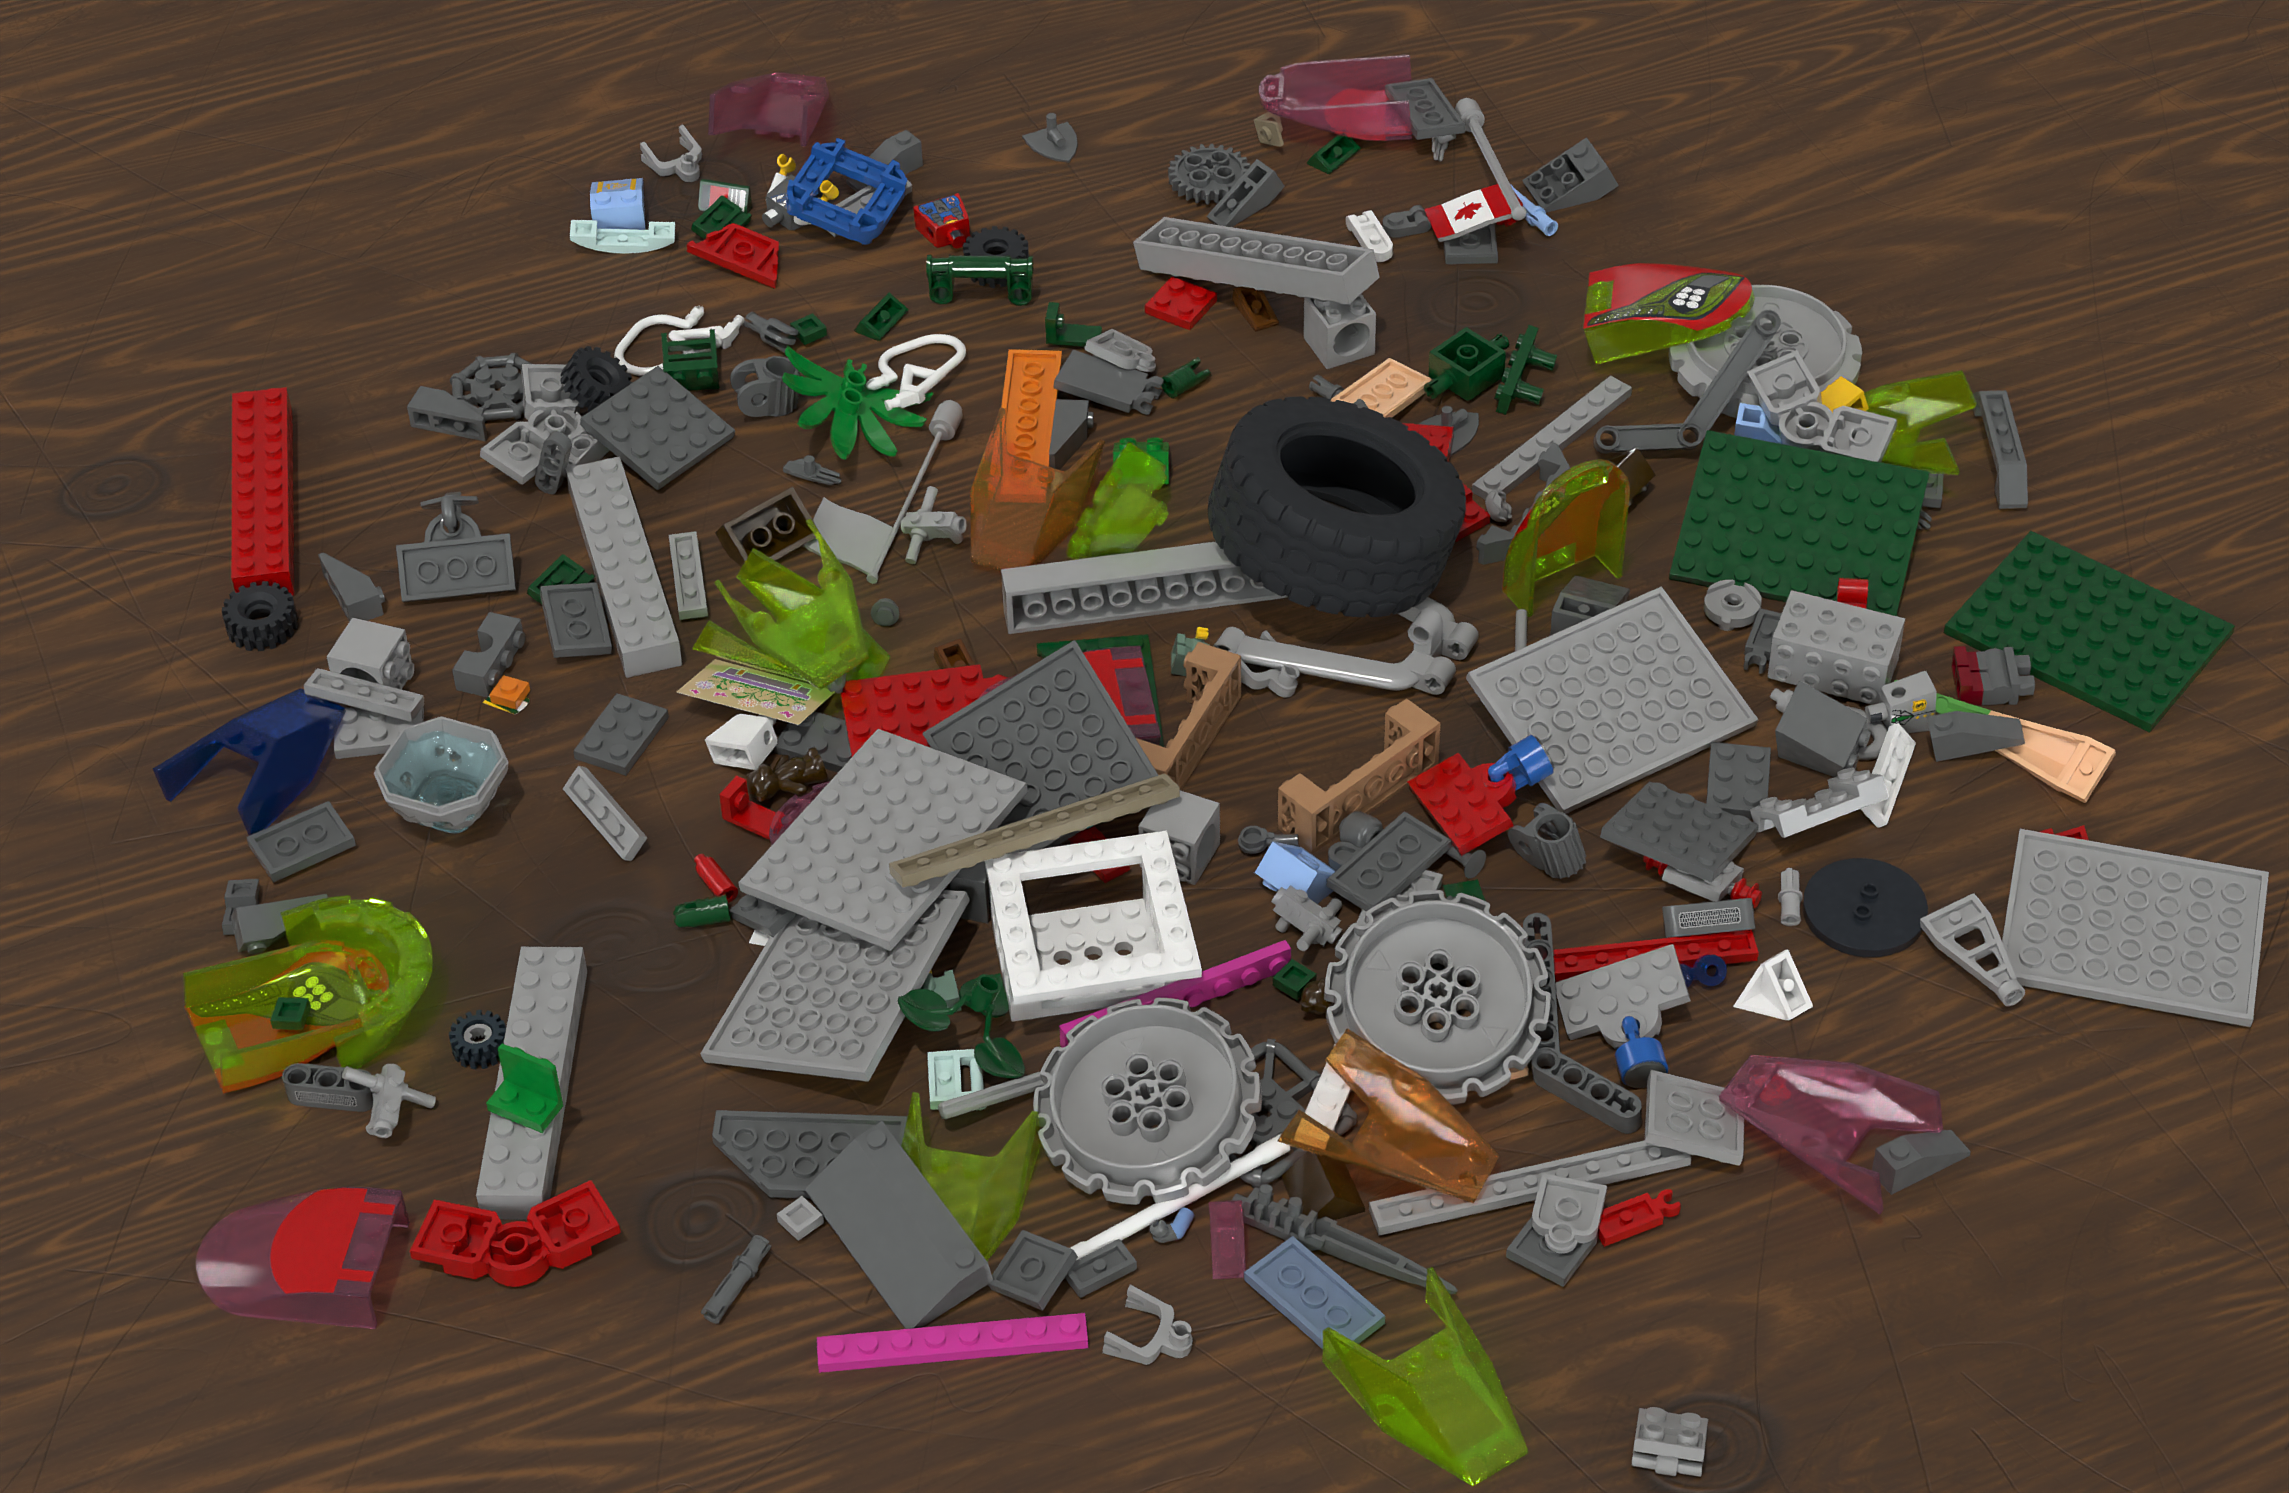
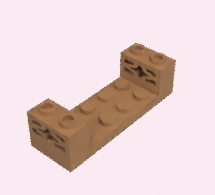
M1198 642L1193 651H1189L1184 659L1183 666L1186 669L1184 689H1187V702L1193 705L1188 718L1181 721L1175 738L1168 741L1166 748L1136 738L1157 774H1166L1179 786V790H1182L1241 698V655Z
M1407 698L1399 704L1390 707L1385 713L1384 751L1380 754H1375L1370 761L1359 769H1354L1342 781L1330 786L1326 792L1301 773L1282 783L1278 788V830L1283 834H1298L1299 846L1310 854L1315 853L1340 835V823L1354 811H1362L1366 814L1371 813L1408 786L1407 781L1439 763L1440 722Z

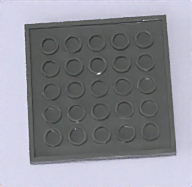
M1075 640L923 732L930 747L935 750L1027 783L1028 792L997 828L1158 776ZM1074 831L1062 835L1055 840H1046L1034 844L1028 849H1019L1010 853L1056 847L1080 831Z

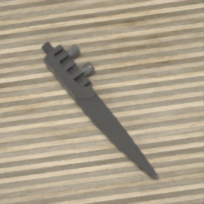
M1263 1184L1260 1188L1255 1187L1248 1198L1236 1193L1232 1199L1231 1205L1243 1210L1242 1217L1244 1223L1283 1240H1288L1294 1236L1310 1251L1320 1250L1366 1269L1449 1294H1456L1458 1292L1455 1286L1438 1275L1368 1238L1338 1226L1337 1221L1328 1217L1317 1219L1318 1212L1311 1210L1308 1216L1304 1215L1302 1200L1299 1197L1290 1198L1289 1204L1288 1200L1283 1197L1279 1203L1274 1202L1273 1189L1268 1184Z

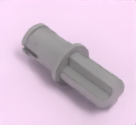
M1787 868L1786 871L1781 873V891L1778 893V900L1781 902V923L1786 926H1796L1801 921L1800 902L1803 899V894L1800 891L1799 872L1792 870V868Z

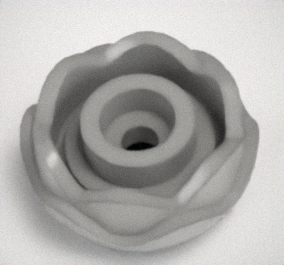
M1501 489L1492 490L1485 499L1487 511L1492 520L1503 523L1507 522V520L1512 518V515H1510L1512 507L1506 502V493L1501 491Z

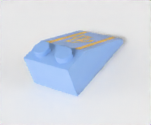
M643 178L592 182L590 209L592 220L597 221V229H646Z

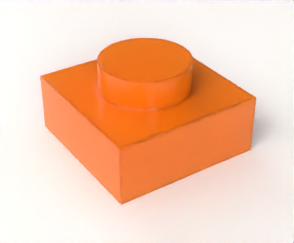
M503 675L489 694L491 703L517 710L530 692L529 682Z

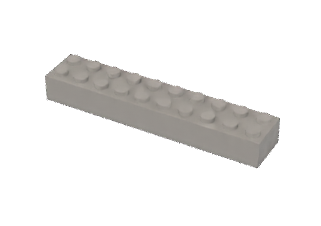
M1163 217L1133 242L1141 270L1171 274L1175 277H1189L1194 280L1213 281V283L1231 284L1235 287L1243 286L1254 288L1255 290L1273 291L1278 294L1285 293L1296 295L1297 297L1316 298L1320 301H1334L1340 304L1352 303L1355 298L1380 278L1374 249Z
M620 457L565 468L569 493L626 678L682 666L677 633Z
M1216 542L1001 569L1003 608L1008 634L1288 598L1286 595L1281 597L1263 587L1262 582L1257 583L1241 571V567L1235 566L1224 554V549H1220Z
M521 947L504 1044L510 1047H518L525 1053L537 1058H545L556 1066L563 1107L543 1133L491 1112L476 1197L480 1209L495 1211L500 1219L527 1220L531 1207L550 1199L587 977L583 947ZM501 1063L499 1066L495 1091L504 1081Z

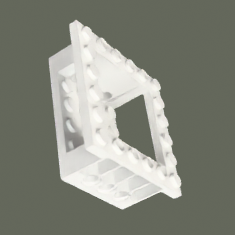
M1167 831L1004 854L1000 858L985 861L990 888L992 929L1012 1022L1106 1008L1178 980L1202 977V968ZM1142 863V899L1028 915L1021 881ZM1119 950L1131 951L1130 954L1125 956L1119 955L1117 952ZM1091 954L1101 956L1097 960H1089L1087 958ZM1059 959L1070 960V962L1065 965H1060L1056 963V961Z

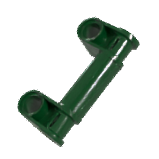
M927 255L926 273L929 282V296L937 304H947L952 300L955 278H1006L1008 298L1011 303L1021 306L1031 301L1034 271L1033 256L1028 258H1011V256L949 255V257H933L932 255Z

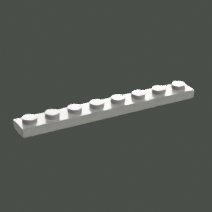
M1609 376L1473 483L1472 492L1484 500L1494 489H1501V491L1508 494L1540 468L1537 466L1539 456L1543 451L1546 452L1552 443L1558 444L1562 451L1629 398L1632 393V387L1613 376Z

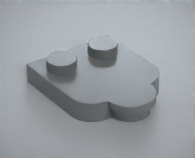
M1110 329L1087 340L1085 351L1092 353L1094 357L1104 359L1121 368L1138 369L1144 372H1153L1156 368L1154 363L1155 357L1152 355L1153 350L1149 346L1114 329Z
M1542 1173L1532 1212V1227L1538 1234L1545 1236V1243L1550 1250L1556 1253H1568L1574 1250L1578 1243H1588L1596 1237L1606 1198L1607 1186Z

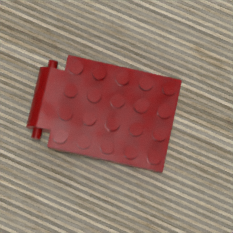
M978 664L845 681V686L840 696L851 758L877 729L930 747L923 732L1007 682L1010 678L1000 674L990 678H983L981 665Z

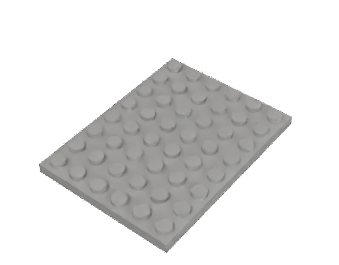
M1662 586L1468 672L1466 677L1512 745L1529 735L1537 736L1553 761L1555 769L1552 775L1538 783L1558 812L1564 814L1711 747L1713 742L1720 743L1756 726L1758 722L1756 715Z
M877 729L738 882L740 891L891 951L961 869L949 872L943 877H934L922 881L915 886L902 887L891 876L889 863L996 829L1028 792L1027 783Z
M2020 829L2002 943L2016 974L2017 981L2021 986L2251 1027L2254 1016L2269 872Z
M943 890L891 951L797 914L774 937L769 938L700 1053L704 1062L869 1082L905 1017L899 1007L898 997L905 995L909 991L921 989L970 901L967 892Z

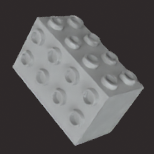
M1791 590L1772 638L1767 678L1797 685L1801 681L1821 692L1867 704L1880 703L1881 688L1891 682L1899 660L1905 618Z

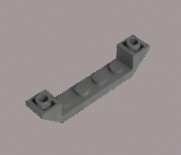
M2007 390L1972 393L1970 400L1974 415L1982 416L1997 470L1994 491L1999 509L2027 508V463Z
M1552 443L1547 451H1543L1539 456L1537 466L1540 467L1539 479L1547 482L1545 490L1553 480L1570 469V466L1559 445L1556 443ZM1567 477L1559 482L1558 486L1555 485V488H1551L1550 492L1545 493L1546 495L1536 502L1542 494L1539 491L1535 496L1534 503L1537 505L1550 494L1566 486L1570 482V478ZM1557 507L1535 524L1527 538L1531 526L1538 519L1528 522L1521 556ZM1531 508L1525 509L1520 523L1514 525L1510 532L1492 525L1485 535L1482 534L1479 537L1476 549L1479 551L1478 563L1484 565L1505 560L1510 543ZM1523 530L1516 536L1519 537L1518 541H1515L1513 546L1519 543V541H1521V544H1518L1517 548H1513L1511 554L1522 547V538H1524L1525 532ZM1518 552L1511 559L1520 557Z

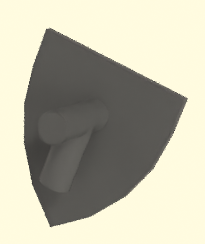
M1054 113L1046 115V129L1022 136L1026 144L1033 151L1043 157L1060 162L1070 163L1078 147L1077 135L1068 122L1057 125L1056 114Z
M1444 406L1442 414L1433 416L1419 424L1454 427L1451 457L1470 444L1476 436L1479 427V413L1467 412L1463 408L1453 412L1452 407Z

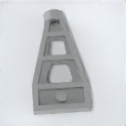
M1975 893L1920 919V927L1934 945L1995 992L2005 1006L2015 1005L2024 997L2025 989L2017 981L2016 974L1993 918ZM1977 928L1981 931L1985 943L1969 951L1960 946L1954 939ZM1993 953L2000 966L1987 972L1976 961Z

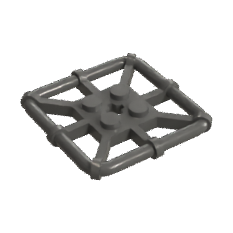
M1270 1038L1266 1042L1259 1043L1251 1048L1255 1060L1266 1054L1264 1078L1260 1080L1262 1087L1260 1111L1270 1112V1117L1265 1115L1259 1117L1257 1116L1258 1112L1251 1114L1256 1122V1130L1249 1144L1255 1149L1264 1142L1282 1134L1294 1152L1264 1172L1262 1164L1254 1168L1253 1171L1241 1175L1240 1178L1248 1184H1252V1188H1260L1261 1185L1273 1182L1282 1176L1312 1147L1319 1150L1322 1149L1321 1147L1295 1139L1296 1135L1293 1133L1298 1129L1306 1111L1297 1100L1315 1090L1321 1074L1316 1070L1312 1071L1287 1047L1276 1042V1039ZM1275 1055L1303 1079L1302 1082L1288 1091L1282 1089L1272 1079ZM1347 1102L1344 1105L1329 1143L1346 1133L1357 1123V1113L1353 1111ZM1183 1104L1175 1105L1174 1108L1180 1107ZM1233 1153L1228 1156L1230 1163L1238 1159Z

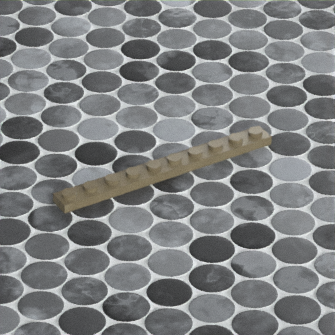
M1161 774L889 863L890 874L902 887L915 886L922 881L934 877H943L949 872L961 868H970L977 863L989 859H997L1004 856V854L1019 849H1028L1032 845L1046 840H1055L1062 835L1074 831H1083L1087 827L1101 822H1110L1119 816L1137 813L1144 808L1156 804H1165L1171 799L1180 797L1179 786L1166 774Z

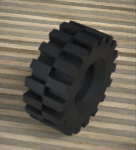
M992 226V230H987L985 227L981 229V233L975 231L972 233V237H967L966 243L963 245L964 256L1029 257L1028 241L1025 240V236L1022 233L1018 235V231L1015 229L1010 232L1008 227L1004 226L1002 230L998 229L997 226ZM971 278V281L974 283L979 280V285L985 286L987 283L991 288H995V284L1006 287L1007 283L1006 278Z
M586 346L584 349L581 347L575 351L560 375L562 376L560 379L561 384H565L563 387L565 393L570 392L569 398L572 401L576 399L579 402L578 406L581 408L584 406L588 407V412L633 383L630 381L632 379L631 373H626L628 368L625 364H619L620 359L617 357L613 359L610 357V352L605 351L602 353L601 348L598 347L592 350L591 346Z
M262 581V585L257 586L256 582L250 583L251 587L245 588L243 585L239 587L238 593L233 591L229 594L230 599H225L223 602L222 616L229 640L232 643L235 642L237 647L242 648L245 645L248 651H252L253 647H257L258 651H264L266 646L273 649L276 648V643L278 642L282 645L286 643V636L292 638L294 635L293 629L297 630L298 617L293 596L288 592L287 588L282 587L280 589L278 583H273L272 586H269L268 581ZM266 616V618L259 619V620H254V619H256V618Z

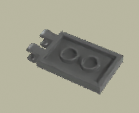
M1072 350L1056 376L1053 388L1128 413L1131 409H1135L1149 415L1153 409V405L1150 404L1154 399H1159L1162 390L1155 387L1161 388L1164 379L1158 376L1148 379L1147 373L1134 369H1124L1104 359Z

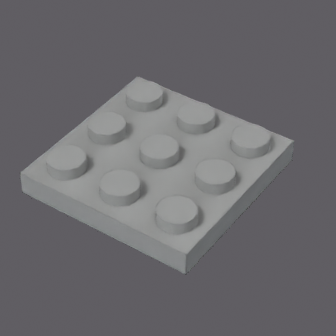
M1651 1070L1647 1079L1645 1143L1740 1166L1744 1149V1093Z

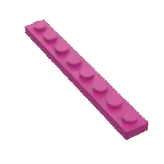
M1284 940L1202 971V977L1178 980L1126 1001L1140 999L1142 1005H1152L1156 998H1173L1187 1001L1190 1007H1195L1204 1001L1224 996L1233 990L1246 985H1252L1259 980L1276 975L1291 960V947ZM1107 1008L1060 1025V1046L1066 1047L1069 1044L1066 1034L1077 1024L1091 1015L1098 1019L1107 1015Z
M1085 1313L817 1337L819 1373L1088 1348Z

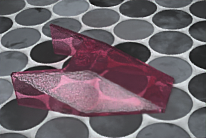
M775 72L733 81L710 94L708 135H717L739 129H755L757 134H770V131L779 132V135L782 137H794L796 134L799 136L801 146L806 147L829 98L826 79L824 77Z
M1750 1055L1719 1095V1101L1787 1151L1879 1214L1884 1210L1879 1173L1846 1162L1868 1131L1874 1128L1941 1133L1943 1130L1939 1091L1849 1062Z

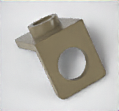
M1272 109L1254 119L1260 143L1279 147L1284 145L1281 135L1283 128L1277 109ZM1272 117L1274 121H1269L1267 119Z

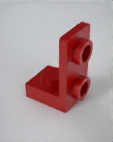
M737 775L719 794L722 818L768 840H773L788 823L787 817L750 801L747 781Z

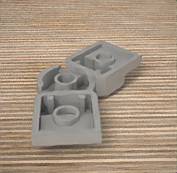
M1798 350L1747 371V378L1759 397L1760 406L1770 423L1779 426L1782 444L1881 463L1896 429L1897 419L1847 406L1836 408L1832 413L1827 406L1822 404L1821 389Z
M522 364L524 416L528 422L514 423L481 448V458L522 485L534 475L536 476L543 443L553 431L562 432L571 440L583 428L580 425L579 402L576 399L572 401L569 398L570 392L565 393L563 389L565 384H561L560 381L562 378L560 376L566 365Z

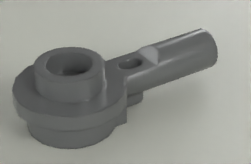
M1248 826L1241 831L1238 845L1243 852L1256 854L1270 846L1272 841L1298 846L1299 837L1298 834H1274L1267 832L1265 828Z

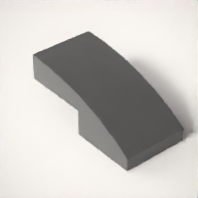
M259 879L228 880L224 896L226 910L222 922L224 935L234 934L231 916L236 908L259 904Z

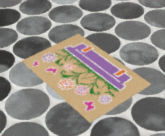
M717 659L676 691L677 693L797 725L802 723L835 693V691L830 692L829 689Z

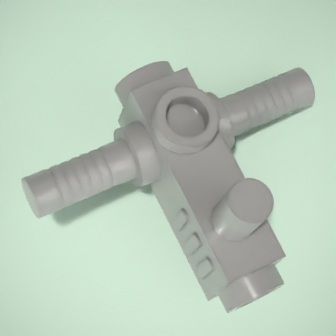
M932 486L927 487L921 509H918L917 512H907L906 516L901 520L902 532L909 534L912 538L905 561L909 564H916L922 541H930L933 538H950L955 544H959L963 540L961 534L966 530V519L963 516H958L955 512H932L938 489Z
M1290 885L1287 890L1281 887L1271 901L1276 905L1273 911L1281 916L1275 925L1279 932H1286L1290 924L1303 931L1302 937L1297 941V947L1301 951L1307 950L1311 944L1320 943L1324 946L1327 941L1333 944L1343 930L1338 926L1341 920L1335 917L1342 907L1339 899H1332L1327 907L1322 908L1309 899L1305 891L1296 890Z
M396 1064L384 1065L381 1074L377 1073L375 1076L348 1066L345 1067L342 1074L343 1079L369 1087L370 1091L373 1092L372 1097L374 1101L371 1120L366 1126V1131L370 1135L380 1138H388L392 1135L394 1127L398 1124L400 1104L403 1099L432 1109L436 1097L409 1088L408 1084L404 1083L405 1071L401 1070Z

